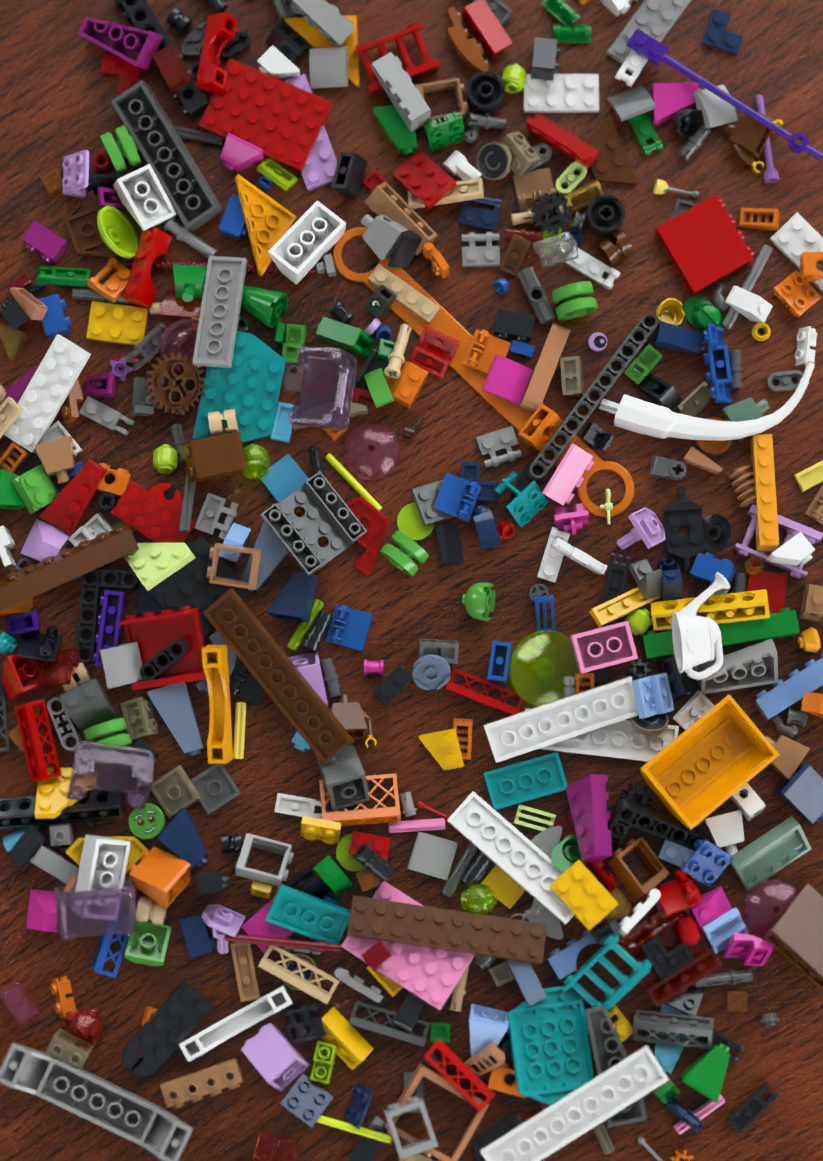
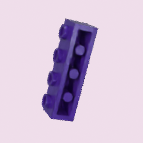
M105 590L104 595H101L100 606H102V614L98 616L100 629L99 633H96L95 638L97 652H94L93 663L98 669H103L100 650L120 645L122 625H119V622L123 621L126 594L124 592Z

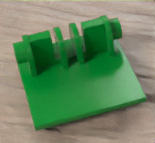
M454 111L447 114L446 117L443 115V123L438 117V124L436 119L427 121V124H424L431 152L465 140L463 117L459 112L456 113Z

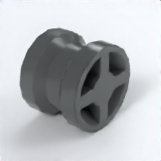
M535 584L529 591V598L533 603L534 596L542 598V596L548 597L549 595L547 587L543 584Z

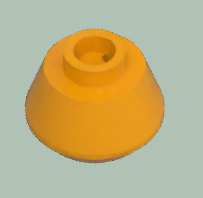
M809 627L801 632L800 637L797 638L799 648H803L806 652L817 653L821 648L818 631L813 627Z

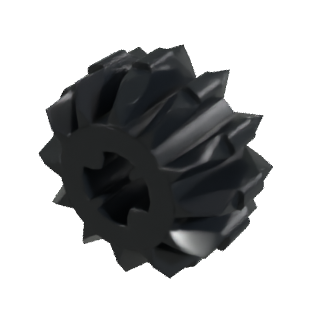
M636 782L634 789L632 783H629L630 791L626 788L622 789L627 795H620V799L629 798L632 800L634 798L632 795L635 793L641 796V799H639L641 804L651 807L646 802L653 801V798H647V795H650L652 791L644 792L647 788L646 784L640 789V782Z

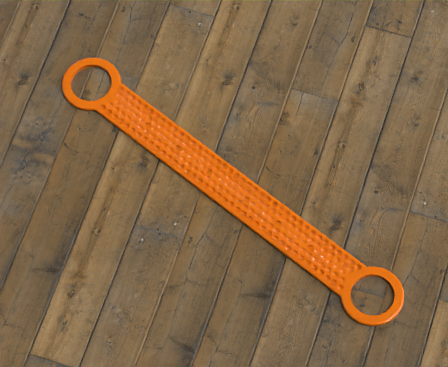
M366 227L349 229L334 245V265L343 277L353 282L364 283L374 292L378 287L369 282L368 278L375 268L367 273H355L349 270L343 263L342 250L344 245L354 237L363 236L367 230ZM391 257L383 260L380 259L378 264L440 306V310L430 324L396 300H394L390 309L406 324L411 326L412 330L419 337H421L424 327L429 326L460 341L450 366L520 432L534 412L520 407L521 403L520 405H515L501 397H495L483 391L482 388L488 374L462 364L473 336L402 268L389 267L388 263ZM575 435L554 463V466L556 468L559 466L572 443L592 455L594 464L589 472L585 470L582 475L585 479L581 486L577 487L579 500L590 513L599 517H607L605 509H600V507L591 502L587 495L586 487L589 478L594 473L601 470H610L617 473L625 484L624 498L610 511V517L621 514L629 507L634 497V482L630 473L618 463L603 461L587 444ZM562 438L555 439L557 445L562 446L565 444ZM544 453V456L549 461L553 460L551 453Z

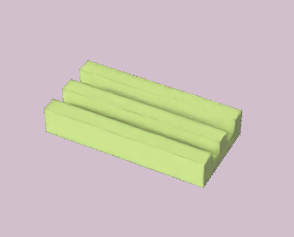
M519 804L514 823L544 831L547 828L519 821V817L547 824L549 829L553 827L556 815ZM521 809L550 817L551 820L548 821L523 814Z

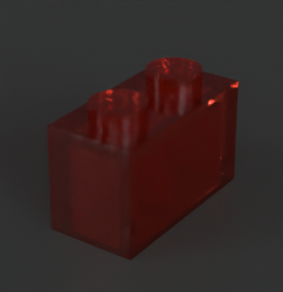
M171 44L152 54L157 68L172 93L191 83L190 76L192 72L187 64L183 65L181 61L183 56L178 48L175 50Z

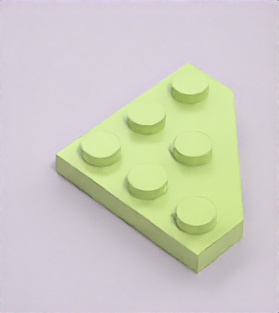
M137 543L139 550L124 556L147 591L195 559V556L185 543Z

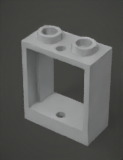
M246 833L235 875L280 887L282 881L287 880L289 872L286 869L287 864H291L293 860L292 845ZM252 847L284 855L278 876L246 867Z
M414 1096L408 1098L406 1103L401 1105L394 1103L387 1106L388 1109L384 1110L400 1160L438 1147L421 1097ZM420 1107L429 1137L401 1146L392 1117Z

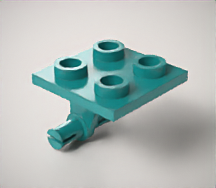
M513 471L506 479L503 478L501 480L502 483L494 491L500 495L508 488L517 496L506 508L519 527L522 528L545 507L548 500L534 480L522 492H519L511 485L519 477Z

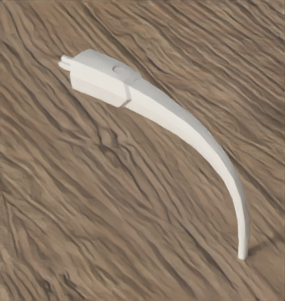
M807 363L802 379H800L794 394L782 408L773 414L756 420L731 422L697 418L675 413L669 408L625 394L620 404L603 398L599 409L615 414L614 426L639 434L662 439L673 437L689 440H736L762 433L786 418L801 400L809 384L815 364Z

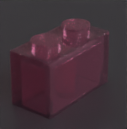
M18 980L0 991L1 999L19 1026L39 1013Z

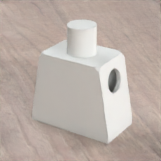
M748 783L730 796L748 822L762 813L766 806ZM743 793L746 794L747 797L741 798L739 795Z
M741 810L703 820L715 846L718 848L725 846L726 853L731 856L738 852L736 843L744 841Z

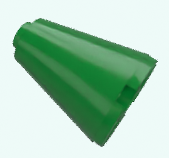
M244 285L241 307L267 327L275 328L278 322L282 320V318H279L281 313H285L287 310L288 295L281 291Z

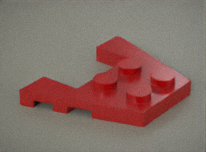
M359 496L348 503L347 506L367 530L357 540L367 550L355 566L369 576L391 520L365 498Z

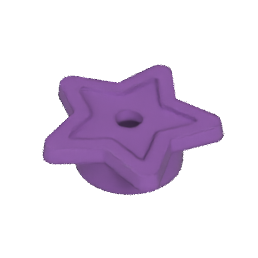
M122 357L119 361L110 360L112 366L110 374L118 376L122 381H125L126 374L133 371V368L127 365L125 357Z

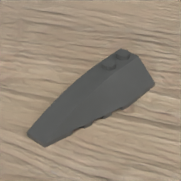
M605 1006L585 1009L597 1076L628 1057ZM643 1097L606 1119L608 1128L647 1120Z

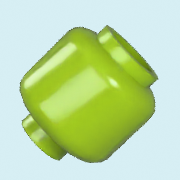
M518 64L505 67L501 78L505 91L514 94L523 90L527 73Z
M168 444L160 445L153 452V467L161 474L172 473L178 465L177 451Z
M644 607L636 609L624 619V621L629 622L631 633L634 636L644 635L653 624L650 618L651 613Z

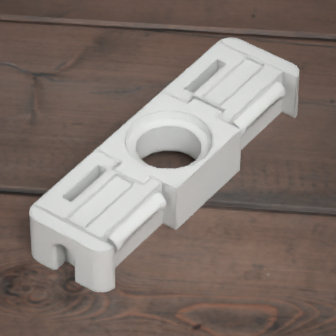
M554 538L550 545L551 548L596 574L603 575L608 567L560 538Z

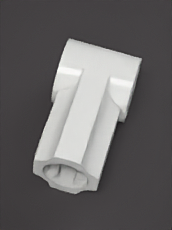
M457 150L443 163L444 168L454 176L457 175L461 180L476 179L482 176L479 171L467 162L465 156Z

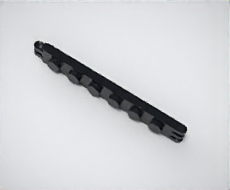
M611 552L602 604L624 594L630 561L629 555H626L625 562H622L623 554H619L618 560L615 561V553ZM617 619V620H615V621H613V622H611V623H609V624H607V625H605V626L612 625V624H616V623H618L619 619ZM610 666L589 671V673H594V686L598 685L599 687L607 684Z

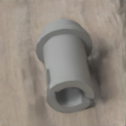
M411 792L400 794L399 797L404 810L402 814L405 817L416 815L417 808L414 807Z

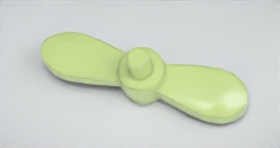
M605 489L606 503L600 505V509H605L607 525H611L610 511L613 510V504L610 503L611 491L610 489Z

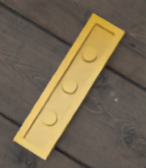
M639 587L592 608L589 612L598 627L601 628L632 613L638 608L640 609L651 602L659 600L662 595L645 600Z

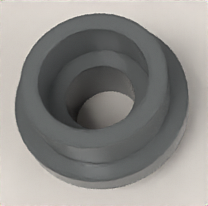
M767 1013L761 1015L760 1024H764L765 1027H774L780 1020L777 1018V1013Z

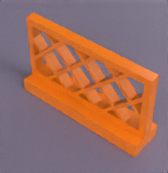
M396 773L366 776V780L375 785L369 792V797L377 803L373 809H367L363 805L365 802L357 804L358 806L354 810L348 811L346 808H342L343 811L339 809L334 812H326L325 806L330 801L327 793L324 791L323 780H319L322 819L339 822L341 826L399 822L401 813ZM393 779V786L389 791L380 785L384 780ZM377 788L386 793L380 801L372 796ZM389 796L395 801V807H386L383 801Z

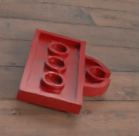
M131 481L111 511L112 515L156 543H183L196 524L191 519L189 533H181L179 531L183 497L177 488L174 498H165L164 491L170 488V483H158L147 491L134 481Z

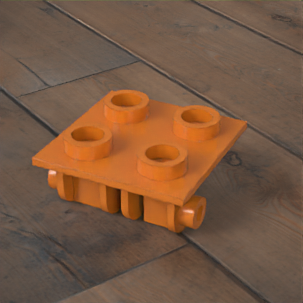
M798 270L794 271L773 288L774 295L780 301L783 300L782 304L786 302L787 305L785 307L788 308L790 306L789 311L797 318L822 298L806 279H800Z
M476 329L462 364L488 374L495 355L506 358L511 343L488 334L489 332L484 329L481 331Z

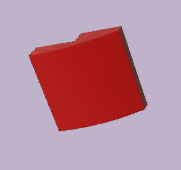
M425 326L409 362L443 379L455 356L460 341L429 326Z

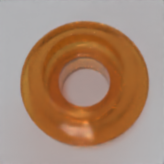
M750 557L745 562L744 568L748 573L758 575L763 572L764 565L760 558Z

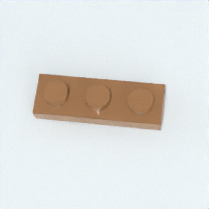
M231 943L240 1000L244 1002L259 999L260 992L251 943Z

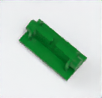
M544 0L541 3L565 27H570L580 18L576 11L571 9L563 0Z
M553 24V39H557V43H590V25L572 24L570 27H565L563 24Z

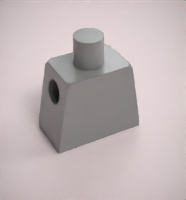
M367 214L361 220V223L367 228L362 237L381 260L391 256L401 236L408 232L407 228L386 215H379L373 219Z

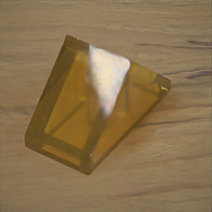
M0 323V337L10 360L15 362L26 339V335L24 332L16 329L13 330V328Z

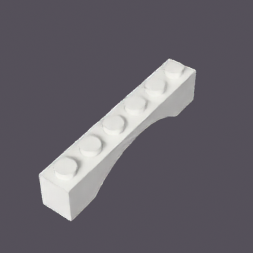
M283 985L181 1042L179 1046L188 1062L250 1026L291 1005L293 1000Z

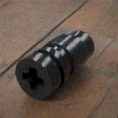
M319 610L301 645L318 652L321 647L319 645L323 643L322 639L333 617Z
M367 843L362 844L355 851L353 858L363 867H367L381 881L384 882L390 878L393 870L388 866L389 863L382 856H377L376 852Z
M478 850V855L475 854V859L461 877V880L472 888L477 882L479 883L486 874L484 871L487 867L490 868V863L493 862L481 850Z

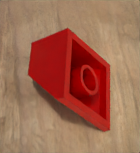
M16 654L5 657L2 683L9 699L28 694L51 684L42 660L18 657Z

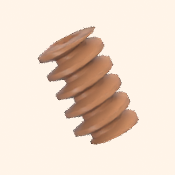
M750 465L736 468L730 471L733 473L729 475V479H735L732 482V486H738L734 492L741 493L737 497V500H743L739 505L741 508L756 503L755 486H752L755 481L749 478L753 472L746 471L751 467Z

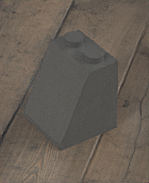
M93 679L60 695L67 713L82 733L90 727L117 717L101 681Z
M353 742L325 765L316 755L318 768L333 811L370 800L366 775Z

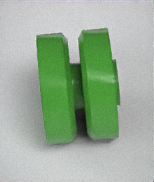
M125 125L115 128V134L118 138L116 142L110 132L100 135L117 173L127 169L123 159L125 157L133 167L142 163L137 153L138 149L132 136H129Z
M583 281L568 284L551 293L553 303L559 305L556 308L558 320L575 319L598 310L596 298L590 297L594 292L592 282Z
M396 530L391 536V541L395 546L386 543L380 552L392 565L413 577L419 570L414 561L424 564L429 554L411 538Z
M124 718L107 721L84 730L87 741L99 740L89 747L92 757L111 754L133 744L130 734L117 735L127 728Z

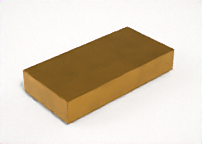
M596 179L564 195L563 198L564 200H569L566 204L572 207L569 209V212L573 214L589 206L592 200L603 194L599 181Z

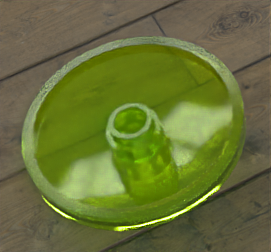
M541 630L525 636L516 645L509 660V679L514 691L522 700L537 707L563 699L565 687L563 685V678L566 676L574 677V673H579L571 639L556 631Z

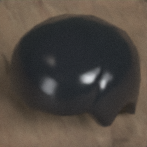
M690 108L679 110L673 119L675 133L680 137H689L692 133L696 132V124L701 123L700 112L697 109Z

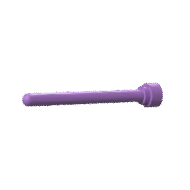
M759 94L756 96L757 112L766 115L763 96ZM768 137L763 148L766 165L763 177L765 183H773L779 180V174L773 166Z

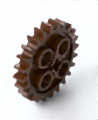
M168 352V357L165 354H161L162 360L155 358L156 365H149L152 371H146L150 377L144 379V381L149 382V385H146L144 388L150 389L146 396L153 397L150 403L157 402L155 408L160 409L162 407V412H167L169 409V414H174L175 410L177 414H181L182 409L188 412V406L195 408L193 402H200L197 396L204 395L200 388L206 387L201 384V381H204L206 378L200 377V374L204 371L197 370L199 366L192 363L193 358L188 359V354H183L181 357L180 352H176L175 356L173 352ZM175 365L179 366L180 370L178 374H174L173 368ZM163 376L165 378V384L161 387L159 385V379ZM172 379L177 380L175 383L177 387L173 386L174 381ZM187 380H190L191 386L189 389L185 388V382ZM172 392H175L177 395L175 401L170 399Z

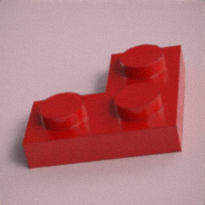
M103 54L101 74L119 76L118 94H122L138 83L139 67L117 55Z

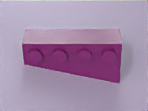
M85 17L78 32L82 37L145 70H148L163 38L162 35L155 32Z
M590 774L566 787L582 862H601L612 856L611 830L608 829L610 812H607L606 800H609V792H606L605 783L608 782V775Z

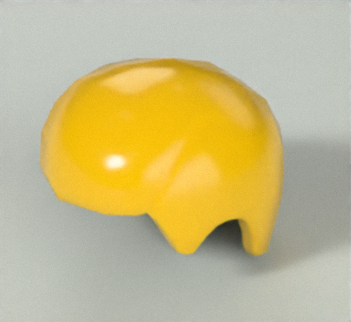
M668 298L661 302L656 310L658 323L660 324L663 321L676 326L681 325L685 316L682 308L683 304L675 298Z

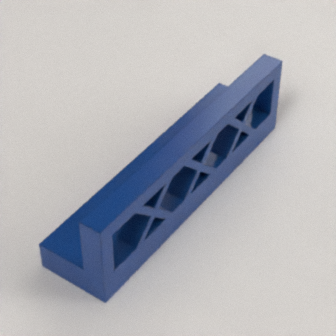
M121 896L117 920L106 919L90 968L93 972L116 978L139 902ZM124 902L133 905L131 913L126 916L121 911ZM124 921L127 926L126 930L118 935L115 930L116 925ZM118 939L121 945L120 949L112 954L109 948L110 944ZM112 958L115 964L113 971L102 970L104 963Z

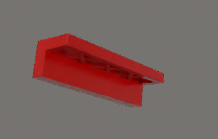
M539 113L534 119L529 117L526 120L529 132L588 169L599 156L598 150Z
M453 668L450 680L445 690L511 716L520 712L525 698L522 694ZM455 673L462 675L466 684L460 686L452 683ZM476 681L480 682L484 691L479 693L472 691L469 684ZM495 688L500 691L502 698L497 700L490 698L487 691ZM513 695L520 698L517 707H513L507 704L505 698Z
M39 700L14 706L31 782L61 776L45 701ZM39 705V717L34 714L33 706ZM39 725L44 727L45 732L43 736L38 732ZM44 743L48 746L49 749L47 755L43 753L42 747ZM48 762L53 766L54 773L52 774L47 772L46 766Z
M440 1039L435 1040L430 1045L431 1048L422 1057L475 1110L481 1112L495 1094ZM433 1051L442 1058V1062H435L430 1057ZM445 1064H448L456 1072V1076H449L446 1073ZM459 1078H462L470 1086V1090H463L460 1087ZM474 1092H477L484 1099L480 1105L474 1101Z

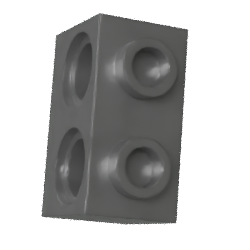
M419 639L418 659L422 656L433 654L443 657L448 663L458 664L459 644L457 640Z

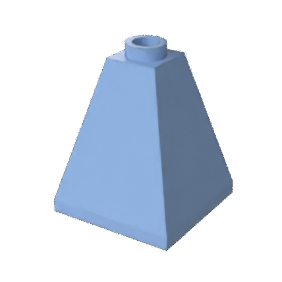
M471 1003L469 1016L471 1057L491 1042L496 1046L499 1044L509 1026L508 1012Z

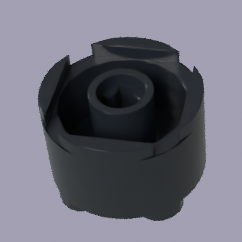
M481 71L473 75L468 83L466 94L470 108L479 115L491 114L497 111L503 103L504 83L497 74L489 73L488 71Z
M610 194L597 196L591 201L586 212V224L589 231L600 237L612 236L618 232L625 218L623 204L617 197ZM603 213H606L608 218H604Z

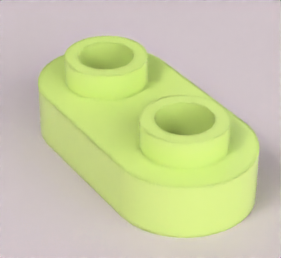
M577 161L571 163L557 179L555 184L556 191L563 196L574 191L585 178L587 173L586 167ZM578 170L580 175H575L573 172ZM566 184L568 188L563 189L561 185Z

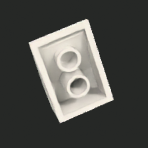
M150 164L117 179L113 184L121 202L143 231L177 215Z

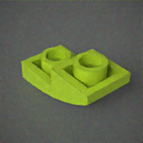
M321 1041L317 1042L310 1080L330 1084L337 1045Z

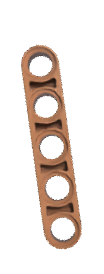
M553 322L520 407L535 412L539 405L542 404L571 329Z

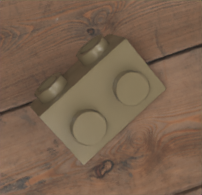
M520 132L506 134L501 141V144H504L511 153L512 161H510V166L517 177L523 176L532 163L540 160L536 151Z

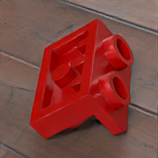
M353 831L348 854H352L353 858L355 851L362 844L367 843L376 852L377 856L380 855L387 861L391 838Z

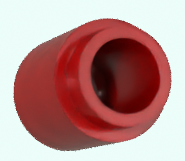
M693 916L679 918L677 926L681 943H686V946L697 944V940L701 939L697 921L694 920Z

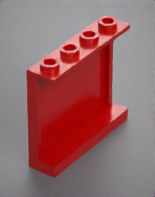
M716 194L658 226L655 231L693 296L700 293V290L747 263L751 264L754 259L753 250L750 246L745 245L743 241L745 240L744 235L740 230L737 231L734 226V218L731 214H727L724 209L726 208L722 198H718Z
M191 606L180 607L179 611L174 612L172 609H165L161 611V614H154V612L143 613L142 617H136V614L125 616V619L119 622V625H124L127 643L138 642L142 665L178 638L184 637L191 644L190 651L164 673L150 681L141 680L131 683L132 690L206 679L202 662V648L205 647L198 608L191 609ZM177 644V649L181 652L182 648ZM163 655V660L168 663L167 657ZM149 666L150 672L154 674L153 668Z

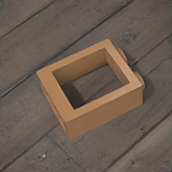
M459 78L415 85L424 101V94L455 89L458 110L463 120H465L468 106L467 101L463 102L462 95H465L464 84H460ZM443 115L430 117V120L436 119L437 124L438 117L440 118L442 123L444 122L442 118Z
M215 543V546L211 547L209 559H213L212 567L208 566L207 578H210L209 583L256 590L262 549ZM220 550L253 554L249 581L216 577Z

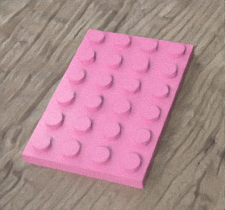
M385 881L382 882L373 896L374 899L421 905ZM347 936L341 946L366 963L362 958V954L379 940ZM381 940L392 956L380 965L381 968L377 971L440 1011L475 957V954Z

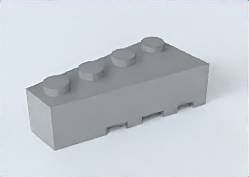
M280 0L284 4L288 2L292 7L291 10L296 14H303L306 22L314 28L317 26L319 28L318 32L335 47H339L355 29L349 18L342 17L339 14V9L333 4L330 5L325 0Z
M392 52L373 62L372 70L406 126L412 132L427 121H430L431 109L422 98L419 90L413 85L409 74L401 67L400 59L397 56L394 57Z
M773 639L724 655L721 669L707 678L698 680L702 695L778 683V652ZM716 659L697 665V672H701L714 665Z

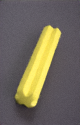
M245 702L236 703L234 759L244 758L247 706Z

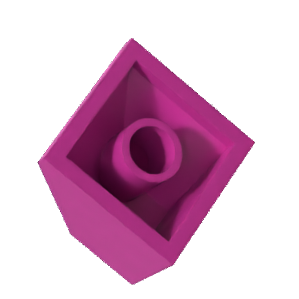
M228 133L220 160L225 169L241 171L261 164L265 158L262 148Z
M721 886L703 894L704 902L689 907L694 920L697 921V926L703 938L706 937L703 926L732 910Z
M30 889L26 928L49 932H65L69 894Z

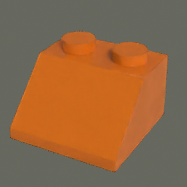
M405 361L401 365V375L399 378L392 379L386 375L385 378L394 401L410 409L428 377V371Z

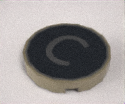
M492 142L484 145L477 157L479 172L486 179L501 180L510 172L511 153L501 143Z
M666 713L642 719L637 715L629 719L632 728L646 736H652V734L656 733L657 735L662 734L666 731L669 722Z

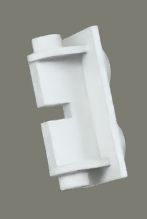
M811 326L799 329L795 366L803 364L807 366L808 362H815V350L809 348L810 346L816 347L817 332Z

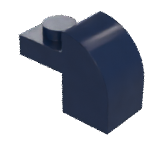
M488 504L474 507L471 517L481 550L500 545L495 521Z

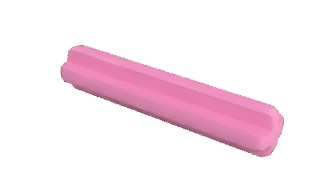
M444 818L388 822L389 833L444 830L446 827Z
M720 1094L717 1103L710 1099L692 1113L702 1120L724 1104L725 1099ZM680 1121L673 1126L679 1135L690 1128L687 1124Z

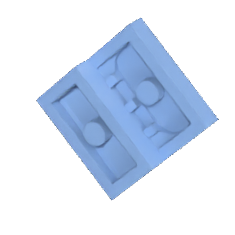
M667 672L632 681L640 719L674 710Z
M736 907L702 927L715 954L725 949L733 933L748 934L747 927L743 923Z

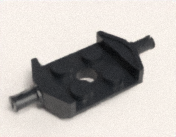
M677 487V502L663 509L666 549L668 554L682 559L684 572H690L692 569V557L706 550L702 518L703 506L686 499L685 487ZM681 525L689 528L688 535H681L679 533Z
M508 1114L474 1139L473 1146L476 1156L474 1161H486L480 1150L525 1121H521L515 1116Z

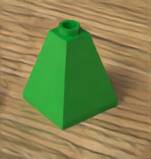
M721 1042L718 1045L715 1043L712 1049H708L681 1072L679 1076L682 1081L717 1103L730 1058V1053L728 1052L730 1048Z

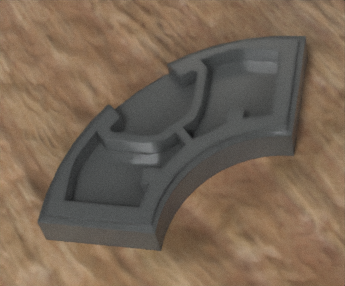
M207 22L198 25L196 29L188 34L182 46L181 58H200Z

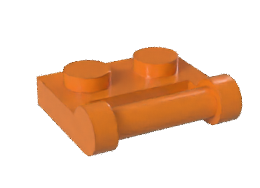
M111 257L107 261V265L94 277H91L87 284L91 289L114 303L125 292L131 270L119 264L117 259ZM110 271H116L103 285L99 283Z

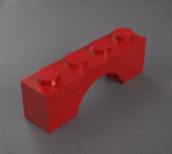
M226 12L208 16L195 84L208 93L225 90L228 72L220 66V54L224 46L235 37L238 21Z
M149 228L142 232L125 288L124 300L138 307H152L156 288L151 281V266L158 256L167 254L172 236L158 228Z

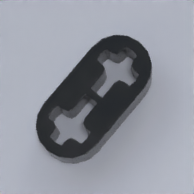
M241 31L236 33L235 37L224 46L229 49L230 53L221 52L220 58L229 60L247 50L251 45L249 35ZM239 38L246 39L244 45L239 43Z

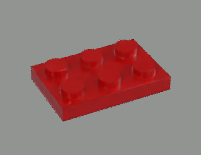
M420 149L391 173L403 187L429 210L457 185L452 177Z

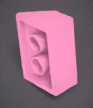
M572 443L542 493L563 506L565 503L570 504L574 497L573 490L575 487L579 488L585 479L582 475L585 470L589 472L594 464V461H592L593 456Z

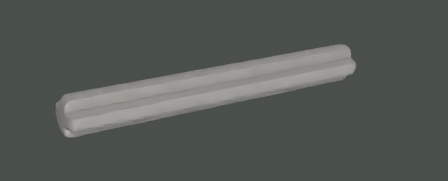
M764 245L741 287L742 289L751 292L773 250L770 246ZM731 307L722 326L731 329L739 312Z

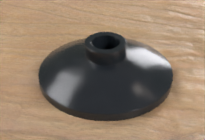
M711 514L703 518L706 551L720 552L724 550L732 538L730 522L719 514Z

